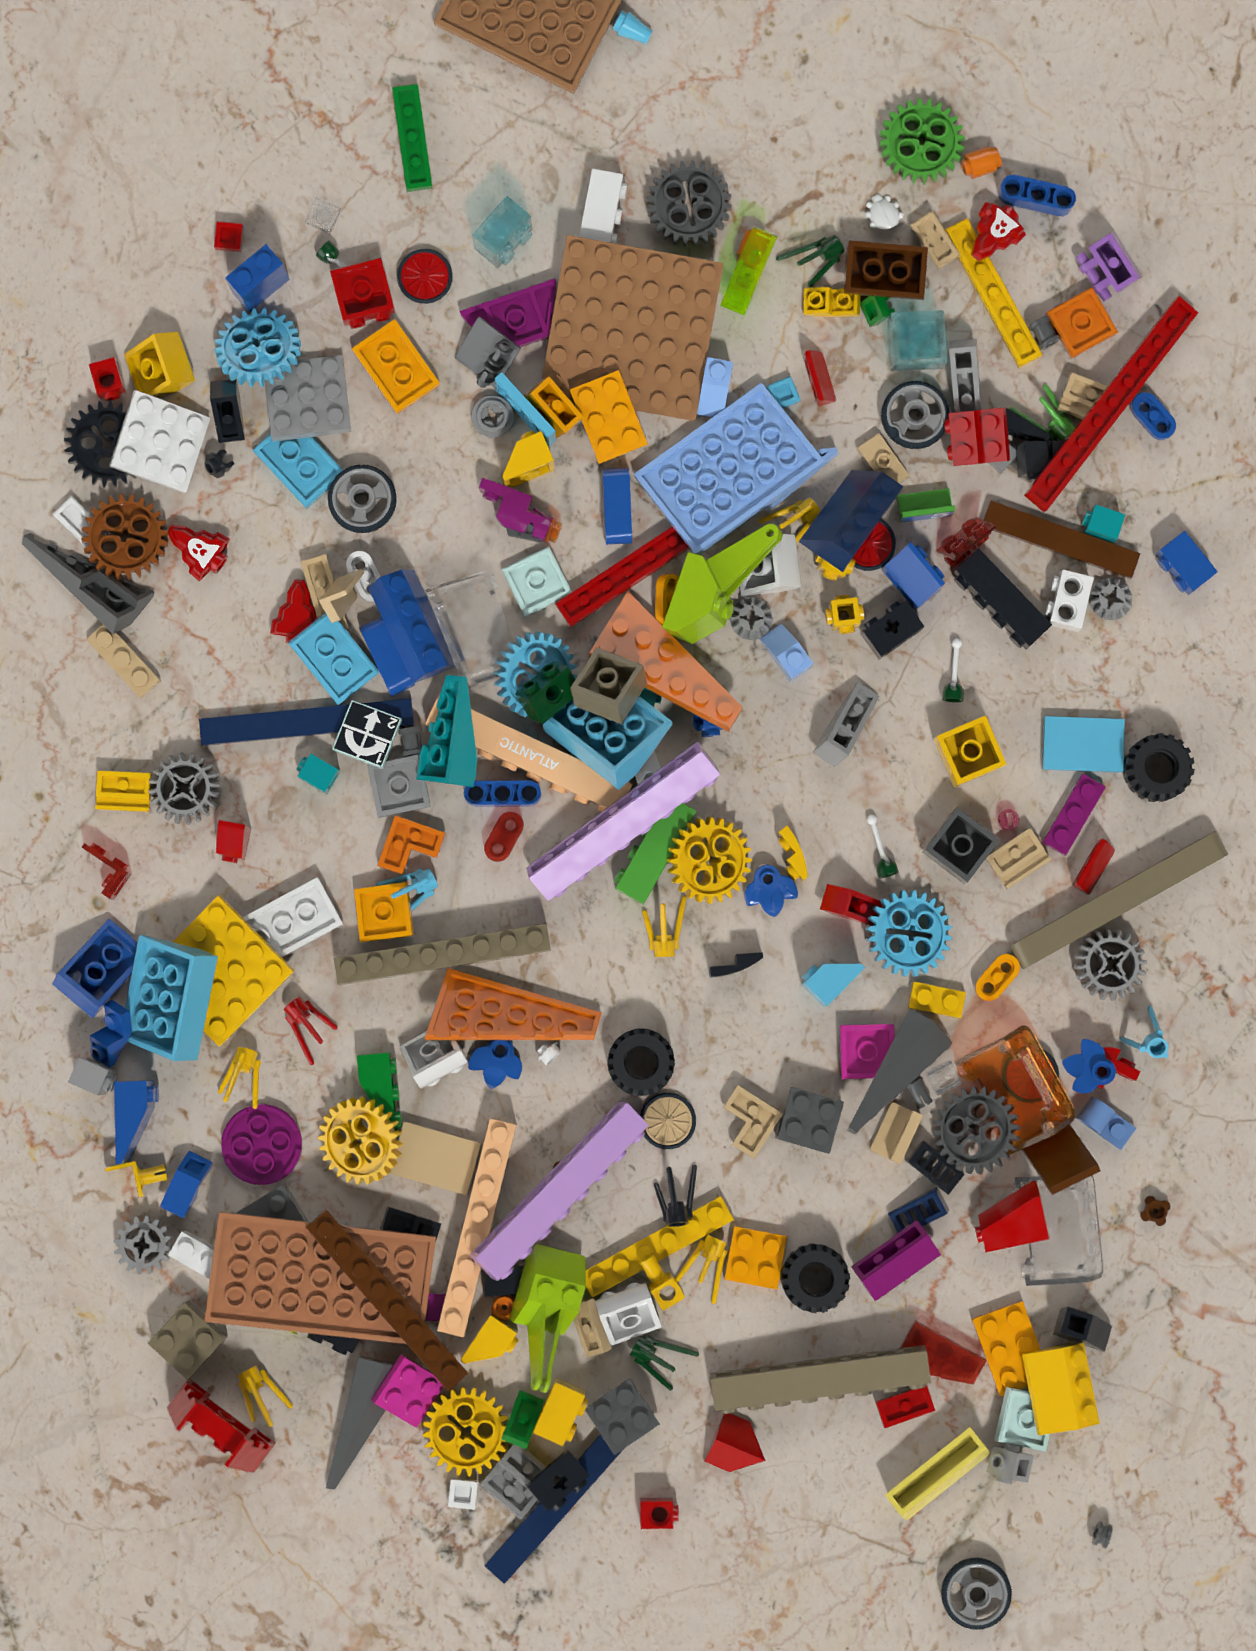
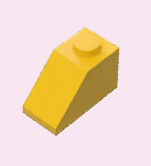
M491 1313L460 1361L466 1364L501 1357L505 1351L511 1353L519 1341L515 1337L518 1331Z

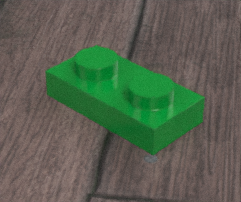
M519 1390L501 1440L527 1449L544 1399Z

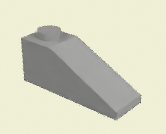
M977 338L950 341L949 354L954 411L982 410Z
M857 682L823 732L813 753L833 767L849 756L880 696Z

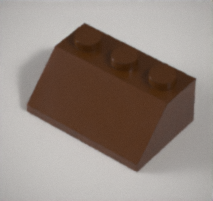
M849 240L846 249L844 294L924 300L928 247Z

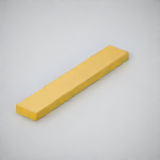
M968 218L945 229L961 255L958 257V260L1018 369L1042 357L1041 350L990 258L977 261L971 256L973 242L977 238V234Z

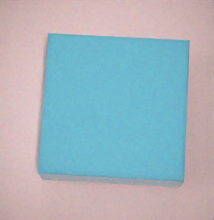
M791 376L766 386V389L782 409L801 401Z

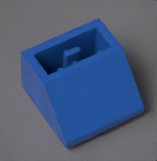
M910 542L883 567L882 572L916 611L942 589L945 584L943 581L945 576L936 565L932 567L927 562L926 558L928 556L919 545L914 546Z

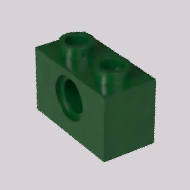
M552 661L546 664L533 679L526 681L515 695L528 717L544 724L573 699L571 686L575 678L568 666Z

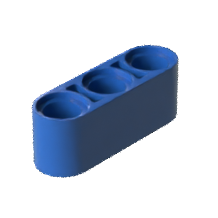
M1019 175L1006 176L998 190L999 199L1007 205L1063 217L1068 215L1076 202V194L1069 187ZM1005 186H1015L1018 193L1009 194L1005 190ZM1031 192H1040L1043 195V199H1033ZM1056 198H1066L1069 202V205H1059L1057 203Z
M629 468L603 469L606 545L632 544Z
M382 617L360 626L359 629L390 695H396L415 686Z
M474 781V787L466 786L463 792L467 803L474 807H531L538 804L542 796L539 785L534 781ZM474 787L481 788L484 793L483 797L478 801H473L469 798V791ZM506 787L510 790V796L507 800L500 801L495 797L498 788ZM526 787H533L537 791V796L535 799L528 801L522 797V791Z

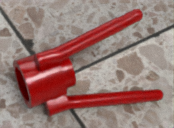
M297 997L283 1009L288 1015L285 1019L291 1025L309 1064L314 1065V1060L297 1024L303 1023L319 1044L323 1043V1039L308 1021V1018L311 1016L309 1011L333 1030H337L338 1026L317 1010L309 1000L304 1002L301 997Z

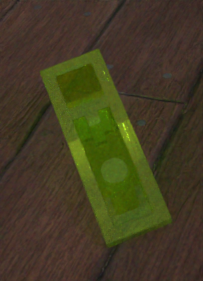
M755 226L752 227L720 306L745 316L750 308L777 240V235Z

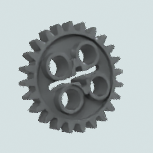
M694 160L691 161L690 167H686L684 161H681L679 169L670 164V173L662 169L661 176L663 179L654 178V183L657 187H649V193L654 196L647 197V203L652 204V206L647 208V213L655 214L650 218V223H659L656 227V232L664 230L665 240L673 236V244L676 245L679 239H682L684 247L687 246L689 240H692L696 247L700 238L704 243H708V234L716 238L717 231L715 228L724 230L725 225L721 220L729 221L730 215L724 211H730L732 208L731 204L725 203L731 200V194L724 193L728 189V184L720 185L722 175L713 177L715 168H711L706 172L704 171L705 163H702L699 168H695ZM685 181L688 182L690 202L693 204L694 226L690 225L688 205L685 204L686 193L683 186ZM697 184H702L707 190L702 194H698L693 190V187ZM676 188L681 192V195L677 198H672L667 195V191ZM702 209H706L711 213V216L708 219H702L697 213ZM675 214H682L685 217V221L683 223H675L671 217Z
M972 1086L971 1094H969L967 1090L961 1089L962 1097L952 1094L954 1102L951 1104L944 1101L943 1103L947 1110H938V1113L943 1118L942 1120L934 1121L935 1124L941 1126L940 1130L933 1132L934 1135L941 1137L935 1145L944 1147L940 1155L944 1157L949 1156L947 1163L950 1165L956 1163L955 1169L961 1171L965 1167L966 1173L972 1174L975 1168L976 1173L982 1175L985 1167L988 1172L992 1173L993 1164L1002 1168V1158L1011 1160L1010 1155L1007 1153L1008 1150H1017L1012 1145V1142L1021 1139L1014 1135V1131L1020 1130L1021 1126L1013 1122L1019 1118V1115L1010 1114L1015 1107L1012 1104L1005 1105L1008 1099L1004 1096L998 1098L999 1092L995 1090L989 1094V1089L983 1087L979 1093L978 1088ZM984 1105L986 1108L985 1115L977 1118V1109ZM994 1116L997 1117L995 1121L990 1122ZM963 1121V1130L956 1134L954 1130L956 1123ZM977 1125L980 1126V1128L978 1129L980 1133L979 1135L974 1134L976 1132L975 1127ZM999 1127V1137L996 1140H991V1131ZM964 1139L961 1145H958V1141ZM973 1143H977V1153L975 1155L970 1156V1145Z

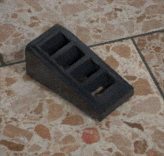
M1006 408L1008 435L1027 441L1049 440L1050 434L1009 408Z
M923 1140L906 1160L909 1165L947 1195L951 1193L965 1175L962 1171L955 1169L956 1166L948 1164L945 1157L941 1156L940 1153ZM926 1151L929 1152L930 1155L920 1166L917 1162ZM936 1158L938 1162L931 1171L925 1170L931 1161ZM942 1164H944L946 1166V1169L942 1172L939 1178L936 1179L934 1177L935 1173L939 1170ZM950 1171H953L955 1175L945 1186L942 1181Z

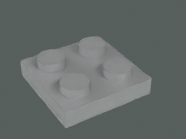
M419 755L386 761L383 769L367 765L378 818L431 807L426 781L416 780Z

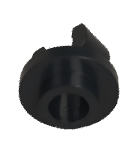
M220 450L217 454L211 452L206 455L205 469L215 478L223 477L225 472H228L234 465L233 461L229 463L222 462L221 458L227 453L226 450Z

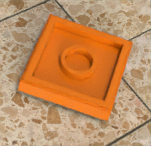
M1093 287L1047 311L1045 314L1049 316V322L1056 334L1060 335V341L1071 359L1118 333Z

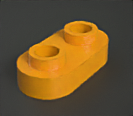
M673 573L659 576L656 582L655 617L662 626L679 577Z
M1010 954L998 956L977 979L975 983L976 995L984 1001L997 999L1019 974L1020 964L1017 958ZM1002 963L1009 964V972L1004 973L1001 971ZM985 983L992 985L993 989L990 993L984 991L983 986Z

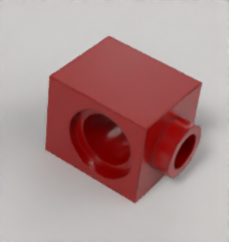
M115 357L89 364L96 393L101 400L113 401L121 397L120 394L126 393L119 364ZM111 375L115 377L112 385H102V380L106 376Z
M640 1498L641 1529H673V1521H679L678 1505H673V1498ZM663 1507L667 1510V1516L662 1520H656L652 1516L653 1509Z

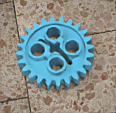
M255 308L252 309L251 315H247L245 311H242L243 318L239 319L236 316H232L234 323L225 322L226 331H218L220 339H215L217 348L214 349L218 365L222 368L224 375L229 374L231 381L237 378L239 385H243L246 380L250 387H253L255 381H259L260 386L263 387L265 380H268L273 385L274 377L277 376L283 380L282 372L291 373L290 364L297 365L296 356H301L299 348L301 347V341L297 328H294L292 320L287 322L285 314L278 318L276 310L268 315L266 308H263L261 314H257Z
M536 631L534 635L525 632V639L516 636V645L510 642L507 643L510 649L509 652L501 650L500 653L504 660L496 661L501 666V670L494 671L495 675L500 676V680L494 682V685L502 687L497 695L505 697L502 703L510 706V711L518 712L523 717L527 716L515 693L522 688L526 681L535 677V675L522 669L518 665L519 662L527 668L535 670L536 674L540 673L542 668L552 661L568 666L570 671L577 667L576 664L569 663L573 659L574 654L566 653L569 646L561 644L562 640L560 638H553V635L549 633L543 635L539 631ZM535 651L536 657L533 662H530V655ZM521 674V682L516 685V678Z
M905 890L900 891L899 898L895 893L889 894L890 902L886 899L880 900L883 908L873 907L877 916L868 917L873 922V926L865 928V930L872 932V936L866 938V941L874 943L869 952L877 951L878 954L874 961L883 959L882 968L887 969L892 966L891 974H897L900 969L902 977H907L909 970L913 977L918 976L919 969L923 974H927V965L937 968L935 959L944 960L945 957L941 954V951L950 950L944 944L945 941L952 940L951 936L946 935V931L952 929V926L944 925V921L949 918V915L941 916L940 912L944 907H934L935 898L926 901L927 893H921L918 898L916 890H911L909 896H907ZM896 911L902 915V923L899 926L895 925L892 921V916ZM922 914L928 919V926L925 929H922L918 924V919ZM886 929L930 933L931 938L888 934ZM892 938H896L899 941L900 947L897 952H893L889 947ZM919 941L925 945V953L921 956L915 950V946Z

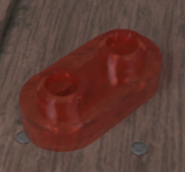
M505 812L497 820L484 845L485 854L491 861L502 862L510 856L524 829V822L519 814ZM508 821L515 822L516 827L514 830L506 829L505 825ZM496 844H500L503 847V851L500 854L493 852V847Z

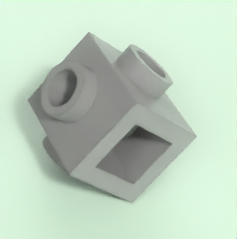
M1004 1443L1003 1447L992 1446L991 1454L988 1458L987 1473L996 1475L997 1481L1012 1484V1481L1028 1482L1034 1456L1019 1451L1020 1446Z

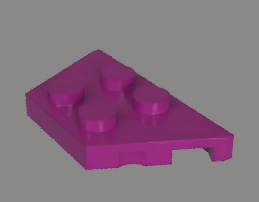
M554 278L459 311L460 316L471 327H473L480 316L520 348L547 339L550 335L557 281Z

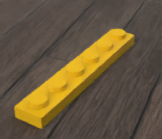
M719 1196L692 1211L693 1218H688L689 1224L680 1227H668L666 1225L586 1269V1288L591 1297H595L644 1270L639 1261L645 1256L653 1253L658 1262L733 1221L734 1219L722 1197Z

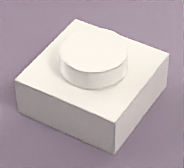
M451 1478L448 1507L475 1510L478 1481Z

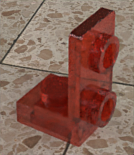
M93 842L91 846L84 843L81 848L116 870L114 875L110 873L102 883L104 889L101 892L107 898L115 900L132 875L126 870L128 865L116 857L112 861L104 856L106 850Z

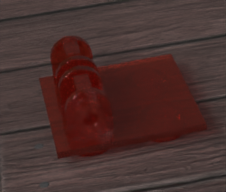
M977 517L969 519L961 526L962 529L959 532L946 537L941 542L942 546L936 552L946 556L944 560L950 567L953 564L958 565L966 558L965 553L967 555L971 554L969 549L972 548L975 551L977 549L976 546H981L989 539L988 536L996 528V525Z

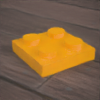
M407 882L354 889L359 940L361 943L414 936L409 892L394 899L391 897V894L408 886Z
M734 1226L724 1280L777 1290L787 1236Z

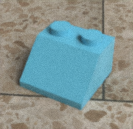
M822 964L819 967L813 965L802 976L805 981L801 985L823 1007H826L865 967L862 964Z

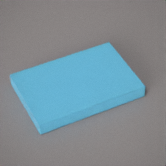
M502 372L496 376L495 386L497 393L510 404L512 409L532 431H535V433L542 431L549 447L556 442V431Z
M270 434L253 449V452L306 509L329 490L334 478L343 471L313 437L272 442Z
M326 613L288 642L337 705L341 704L379 673L378 669L339 621L331 623Z
M1045 716L1042 770L1122 773L1124 766L1125 719Z

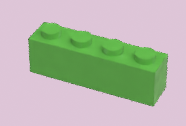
M681 803L670 816L665 819L661 818L653 824L647 833L640 835L644 837L639 847L634 845L627 857L631 861L626 870L621 868L614 880L618 884L616 887L617 891L644 905L668 863L666 859L671 858L673 854L668 851V848H676L677 844L673 842L672 838L680 839L682 837L678 830L686 831L687 822L692 821L696 810Z

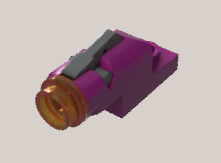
M482 478L479 485V491L483 493L482 497L492 502H497L498 499L502 500L496 519L506 528L509 537L539 543L542 541L545 543H549V541L556 543L563 523L557 522V518L548 516L535 507L533 510L530 509L533 501L531 495Z

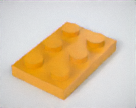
M395 319L351 348L397 415L440 386V382Z
M620 370L570 389L576 408L584 416L581 420L599 464L648 445Z
M1021 1300L972 1318L973 1326L999 1396L1001 1397L1005 1394L1006 1387L1019 1390L1028 1387L1022 1354L1040 1350L1023 1301Z

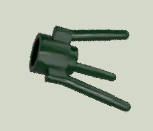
M832 235L829 238L823 237L816 242L776 257V260L780 261L817 248V251L797 262V265L801 266L818 256L823 261L829 260L808 283V286L812 287L833 265L840 262L839 256L844 253V247L838 237Z
M649 1335L646 1339L639 1336L629 1355L635 1358L634 1362L646 1369L668 1390H673V1386L648 1364L653 1360L672 1372L676 1370L674 1366L654 1355L657 1348L653 1347V1345L695 1357L699 1356V1352L656 1340Z

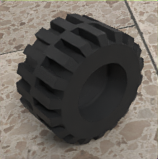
M1164 733L1151 734L1136 742L1129 749V753L1124 759L1126 762L1125 766H1123V773L1126 772L1124 779L1126 784H1130L1131 788L1129 789L1133 793L1139 794V798H1146L1149 802H1164L1181 794L1192 781L1190 778L1194 775L1195 769H1192V764L1195 762L1194 757L1190 758L1189 753L1191 750L1189 747L1185 748L1183 746L1184 742L1181 739L1176 740L1174 739L1175 736L1171 734L1167 736ZM1152 753L1165 755L1172 764V776L1165 783L1152 781L1145 772V760Z
M638 1028L623 1033L615 1040L608 1054V1070L612 1080L621 1090L632 1095L646 1096L660 1091L669 1082L674 1072L675 1059L673 1049L661 1034L650 1029ZM634 1047H648L656 1055L657 1067L653 1074L646 1078H636L626 1069V1055Z
M815 1243L806 1246L802 1245L796 1251H792L783 1264L784 1267L781 1271L782 1288L788 1299L799 1309L809 1311L810 1313L828 1312L829 1309L837 1307V1304L846 1297L845 1294L850 1287V1273L842 1256L832 1248ZM812 1262H820L826 1265L831 1273L829 1287L820 1294H810L800 1284L799 1276L801 1270L805 1265Z

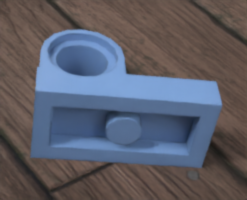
M1090 1097L1076 1117L1078 1121L1119 1150H1122L1136 1130V1127L1117 1115L1112 1108L1095 1097Z

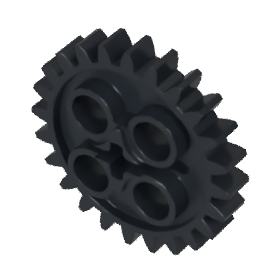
M99 401L98 409L96 410L90 404L88 405L89 413L85 414L79 410L78 413L81 419H71L75 428H66V432L72 435V437L64 438V443L71 445V447L64 449L65 454H73L68 459V463H77L74 473L83 471V481L89 476L92 477L93 486H95L98 480H102L103 488H106L108 481H112L114 488L117 487V480L119 479L126 485L127 475L136 479L137 476L112 467L103 469L99 466L98 463L101 458L109 457L112 459L113 453L108 447L102 449V440L91 430V427L95 426L107 442L113 440L112 446L115 449L126 413L123 412V404L120 403L117 409H114L112 401H109L107 408H104L101 401ZM106 420H112L117 425L112 432L104 431L101 426ZM86 437H92L96 440V444L93 448L86 449L81 445L82 440Z

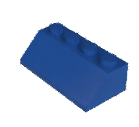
M401 569L384 575L368 587L413 684L459 666L414 570Z

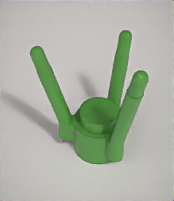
M1044 384L1043 389L1057 410L1059 402L1048 385ZM1040 397L1039 400L1054 418L1048 424L1051 428L1050 430L1015 408H1009L1050 434L1051 437L1049 439L1051 441L1054 438L1062 441L1075 429L1071 424L1072 420L1066 413L1057 410V414L1044 397Z

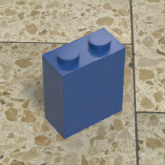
M267 244L225 277L232 294L249 313L289 281L284 264Z

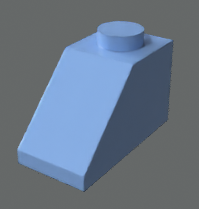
M707 357L697 415L713 418L725 409L733 362Z
M782 624L760 638V641L789 682H792L812 668L814 664L800 643Z

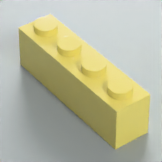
M969 1427L886 1493L885 1496L901 1517L907 1521L988 1457L991 1452L972 1428Z

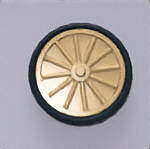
M661 1093L655 1095L645 1103L641 1110L640 1117L649 1125L644 1130V1137L657 1148H679L692 1137L695 1131V1111L691 1104L678 1094Z

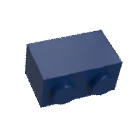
M1185 531L1155 554L1158 557L1157 563L1165 572L1169 571L1175 578L1173 582L1182 593L1186 592L1188 595L1218 572Z

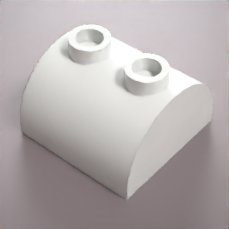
M426 1032L399 1046L409 1070L420 1089L425 1086L436 1085L441 1077L449 1073L461 1071L463 1066L468 1063L457 1040H425Z
M631 1283L626 1287V1290L618 1293L606 1292L599 1300L595 1301L599 1317L611 1346L662 1328L646 1283Z

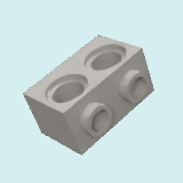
M79 1057L68 1083L96 1095H106L108 1091H113L114 1082L118 1080V1077L115 1076L117 1070L90 1058Z

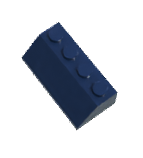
M851 470L802 536L799 543L843 572L890 508L903 486L882 471Z

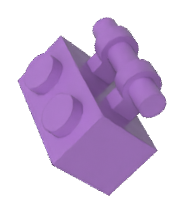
M1115 232L1108 234L1088 247L1094 256L1091 260H1089L1085 252L1075 257L1080 264V271L1082 274L1087 275L1095 293L1099 294L1103 302L1112 297L1107 289L1108 286L1112 285L1116 292H1121L1143 277ZM1099 265L1107 278L1102 280L1094 267Z

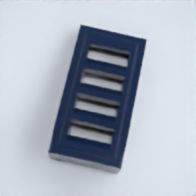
M935 1187L892 1210L888 1215L899 1233L906 1228L899 1214L904 1213L910 1225L915 1222L909 1209L913 1208L919 1219L918 1222L921 1226H924L948 1214L949 1208L938 1187ZM933 1198L939 1210L934 1211L928 1199ZM920 1203H923L929 1214L928 1216H924L919 1206Z

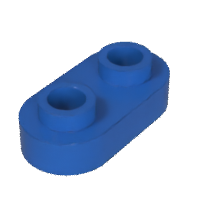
M1146 392L1140 393L1134 398L1131 403V412L1147 432L1156 440L1170 438L1176 430V421L1154 395ZM1140 404H1146L1148 411H1141ZM1157 424H1164L1165 431H1159Z

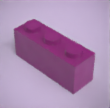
M916 1220L852 1265L851 1268L874 1301H877L923 1267L930 1264L941 1254L928 1233Z

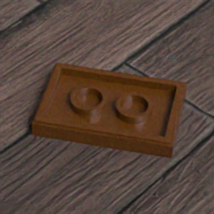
M1068 1121L1020 1144L1023 1153L1052 1195L1101 1171L1098 1163Z

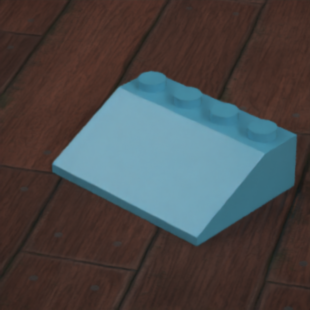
M640 696L622 724L574 706L572 699L543 724L545 733L619 790L640 771L672 726V721Z
M139 935L125 1006L130 1011L132 1033L127 1042L173 1061L198 1060L218 956L198 948Z

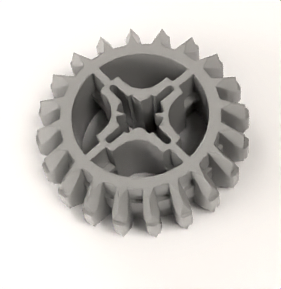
M181 752L178 756L179 761L176 762L175 757L170 755V765H167L164 761L159 763L164 768L162 772L158 769L153 770V773L159 776L158 780L149 779V783L157 785V787L148 790V793L158 796L152 799L151 803L153 805L161 803L156 811L161 814L167 810L165 814L166 820L169 821L175 815L174 821L176 824H180L182 817H184L185 823L190 825L191 816H194V819L200 822L201 817L199 813L201 811L208 817L210 812L206 807L208 805L212 808L217 807V804L212 802L211 799L212 797H221V794L213 792V789L221 788V783L212 782V780L219 777V774L217 772L209 774L213 768L211 763L202 767L205 763V758L200 757L195 763V754L190 753L186 761L185 754ZM190 767L197 769L198 772L187 778H181L175 770ZM170 777L174 788L169 794L170 797L166 799L164 785L167 778ZM204 778L206 792L201 801L196 794V788L201 783L200 780ZM177 779L186 785L191 784V787L188 788L191 789L190 794L193 798L184 792L179 793V790L182 789L179 788L180 784ZM183 799H188L195 805L194 808L188 810H178L171 806Z
M1105 929L1104 938L1100 931L1094 932L1096 941L1092 937L1087 936L1085 940L1089 947L1084 944H1080L1078 947L1081 951L1085 952L1084 955L1075 954V959L1082 960V964L1074 965V969L1083 970V974L1077 975L1076 978L1077 980L1084 978L1087 980L1083 983L1082 988L1086 989L1092 986L1091 996H1095L1100 991V1000H1105L1107 993H1109L1111 1001L1116 1000L1117 992L1121 999L1126 998L1125 989L1131 994L1136 992L1132 983L1142 985L1143 982L1137 978V975H1146V971L1139 969V965L1147 964V960L1139 961L1138 956L1145 954V951H1135L1134 949L1139 945V941L1136 940L1129 944L1131 934L1128 933L1121 939L1122 932L1119 929L1115 931L1114 937H1112L1111 929ZM1103 943H1114L1123 949L1112 955L1103 950L1100 945ZM1093 952L1096 953L1099 961V967L1094 974L1090 970V958ZM1129 955L1131 970L1129 976L1126 977V973L1122 969V963ZM1106 958L1109 960L1117 959L1113 965L1115 972L1112 969L1103 971L1108 964ZM1108 974L1114 977L1115 980L1117 979L1121 984L1116 987H1108L1099 983L1098 980Z

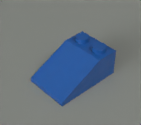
M108 919L57 973L52 985L90 1017L94 1018L104 1007V1004L111 1000L132 975L138 942L111 919Z
M154 1081L114 1082L116 1164L130 1162L153 1113L155 1102H159V1087L154 1086Z

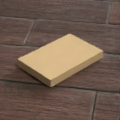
M404 1121L401 1129L402 1134L398 1140L403 1142V1145L396 1148V1150L402 1153V1156L395 1159L398 1165L390 1168L392 1171L390 1174L467 1195L482 1143Z

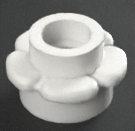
M547 1041L537 1051L540 1055L537 1060H541L546 1066L550 1064L562 1052L557 1046L558 1043L554 1042L551 1044Z

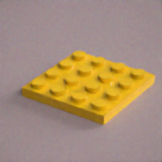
M218 895L173 941L174 943L198 948L218 956L203 1031L219 1047L295 972L221 895Z

